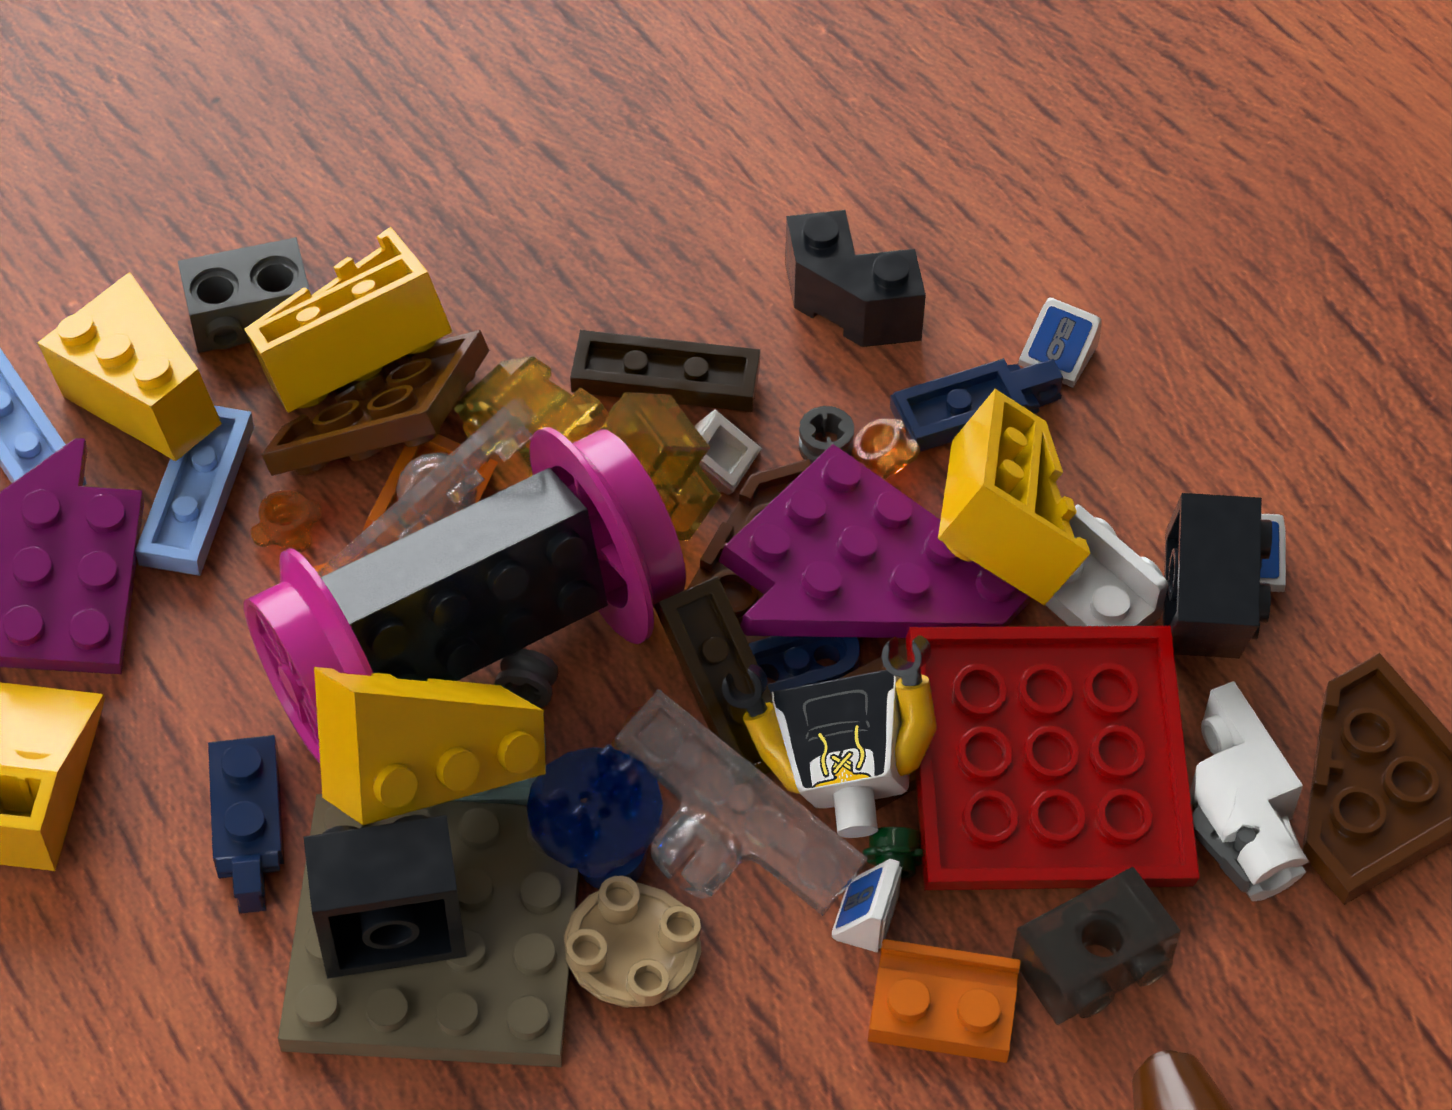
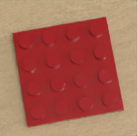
M1171 626L909 627L906 635L908 662H914L915 660L912 641L918 635L926 638L931 646L930 658L920 669L921 674L929 678L937 724L936 732L919 768L915 770L921 849H923L924 891L1193 887L1200 877Z

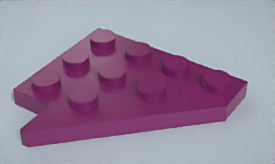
M84 438L73 439L0 492V667L122 675L137 563L135 550L140 539L144 497L142 490L84 487L83 480L88 452Z
M834 444L824 451L724 546L719 559L721 564L764 594L743 616L740 626L746 636L893 638L896 636L897 638H906L909 627H1008L1029 604L1031 597L974 561L968 562L956 557L947 548L945 543L938 539L939 518Z

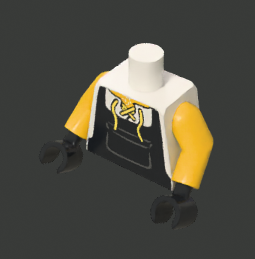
M918 635L912 641V649L915 656L914 662H908L901 657L898 650L899 642L897 637L894 636L885 644L882 650L881 658L887 670L772 692L773 703H765L762 697L768 681L764 670L757 665L751 664L748 667L749 676L755 684V692L752 694L740 692L736 688L734 678L730 673L723 680L722 691L727 702L734 707L746 708L747 710L743 716V721L762 760L788 791L801 794L816 808L835 807L837 834L840 837H866L878 831L875 799L902 795L907 792L910 773L919 768L936 732L937 724L929 678L922 675L920 669L927 663L931 655L930 643L923 636Z

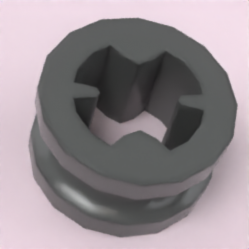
M820 406L804 414L800 421L798 448L803 459H809L812 464L832 444L850 456L853 453L854 423L844 410L833 406ZM821 432L825 438L826 432H831L837 435V441L832 442L831 438L827 437V442H821L816 440V434Z
M520 649L501 659L500 669L502 672H499L496 676L494 685H501L539 708L547 706L553 694L551 686L556 682L559 674L558 666L546 655L529 649Z

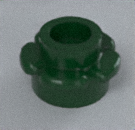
M906 827L878 828L875 834L869 836V848L862 851V857L869 864L875 866L888 859L900 861L899 866L902 867L901 878L913 877L916 874V866L922 865L921 833L919 830Z

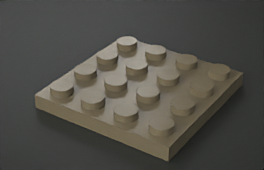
M316 794L310 836L322 834L336 826L364 828L390 824L408 815H424L427 817L447 816L467 957L327 979L311 910L307 866L305 863L278 1034L281 1052L561 1067L571 974L569 965L566 962L564 934L571 914L577 908L580 882L577 843L585 808L448 801L361 825L322 798V794Z

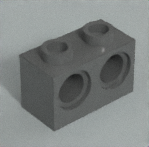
M297 237L178 261L198 353L216 349H229L237 345L250 343L244 330L247 326L303 287L309 289Z

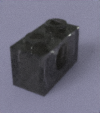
M1131 867L1018 927L1012 958L1021 960L1019 972L1054 1022L1059 1025L1077 1014L1081 1018H1088L1099 1013L1112 1002L1117 992L1136 982L1140 987H1144L1163 977L1173 965V957L1181 930L1136 869ZM1090 945L1103 946L1114 955L1108 957L1096 956L1085 947Z

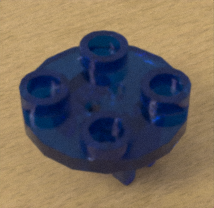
M607 744L604 748L590 747L567 752L547 764L546 774L538 776L531 784L526 806L532 837L545 854L569 868L578 869L581 874L591 878L605 877L615 867L623 866L644 853L659 833L664 817L663 800L657 779L641 761L620 750H615L610 744ZM583 798L590 799V801L586 803H583L580 800ZM602 814L610 815L606 819L600 818Z

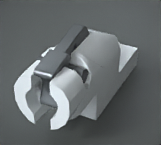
M1232 681L1210 691L1204 718L1201 722L1203 738L1214 755L1196 766L1190 789L1191 803L1195 808L1192 814L1195 837L1220 864L1223 872L1240 891L1246 892L1251 901H1259L1282 892L1306 873L1302 865L1308 863L1309 860L1301 850L1289 821L1293 817L1303 785L1236 683Z

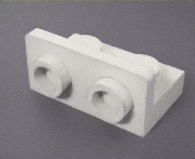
M1077 504L1075 506L1077 513L1069 522L1074 537L1086 539L1091 554L1046 603V606L1068 626H1151L1161 618L1168 589V582L1161 570L1153 561L1146 557H1140L1117 537L1114 529L1105 520L1093 517L1081 505Z

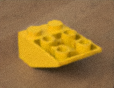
M0 682V865L49 871L56 870L105 702L104 694Z

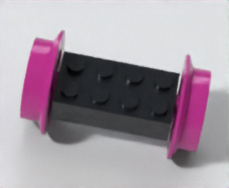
M544 427L534 432L530 441V460L533 476L322 577L319 576L307 559L297 550L289 548L281 552L279 560L280 583L245 599L244 614L252 641L267 677L293 727L319 764L320 753L314 667L331 668L339 673L371 676V673L391 674L397 679L427 681L428 678L458 681L596 611L600 612L615 632L631 643L639 644L651 637L654 628L653 605L684 590L686 584L685 563L675 528L661 496L640 461L619 437L608 430L601 429L572 443L557 430Z

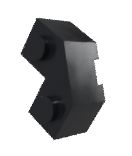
M846 210L786 216L785 266L795 309L811 318L819 314L844 329V337L861 347L922 341L926 293L915 249L855 255Z

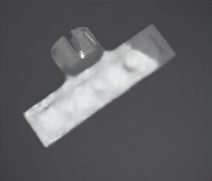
M521 397L513 398L451 454L445 452L427 453L409 462L399 476L396 488L398 501L317 573L321 577L474 504L478 493L477 486L485 480L477 470L496 453L505 462L533 437L526 427L538 416Z
M658 689L615 737V747L672 792L681 803L679 810L652 839L651 858L660 871L668 879H671L695 853L681 873L685 881L679 888L701 899L711 897L741 863L750 860L760 864L823 916L865 867L868 860L866 856L845 839L838 836L834 830L661 690Z

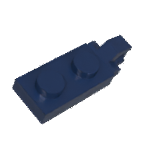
M1003 358L893 392V395H890V409L912 454L951 443L994 389H997L1032 413H1038L1040 407L1061 399L1063 376L1054 359L1021 369L1018 364L1007 365Z
M275 735L208 742L212 850L218 878L233 877L234 898H237L239 914L266 911L264 873L280 872V864H284L279 760Z

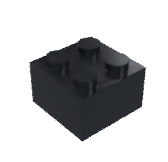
M1193 493L1181 494L1165 530L1164 578L1168 582V589L1163 606L1162 626H1171L1174 655L1239 659L1250 640L1258 639L1260 623L1268 622L1271 607V587L1269 583H1260V570L1262 559H1269L1272 522L1271 520L1261 519L1262 498Z
M408 815L390 824L364 828L336 826L322 834L303 837L311 910L327 979L467 957L446 815L436 817Z

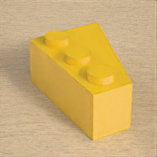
M391 227L377 236L381 247L357 264L349 257L333 267L337 278L311 295L309 289L303 287L244 329L272 390L288 413L299 407L307 408L323 401L328 393L354 380L369 379L378 374L383 366L407 354L424 352L431 348L438 339L453 332L428 271Z
M130 272L78 312L62 320L56 329L37 342L64 398L174 461L181 458L222 424L197 366Z
M997 389L993 390L952 440L938 539L945 543L947 548L956 557L968 562L974 561L1045 606L1091 553L1086 539L1074 537L1069 521L1077 511L1073 499L1066 496L1061 498L1056 481L1063 474V470L1047 422Z
M314 667L322 798L361 825L546 774L544 710L501 685L428 678L427 681L397 679L391 674L371 673V676L339 673L331 668Z

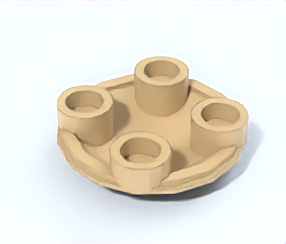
M613 876L606 879L601 884L599 891L589 895L572 912L564 934L566 962L578 984L599 1000L625 1008L654 1006L677 995L693 978L701 955L700 918L693 909L682 904L665 890L636 883L626 876Z

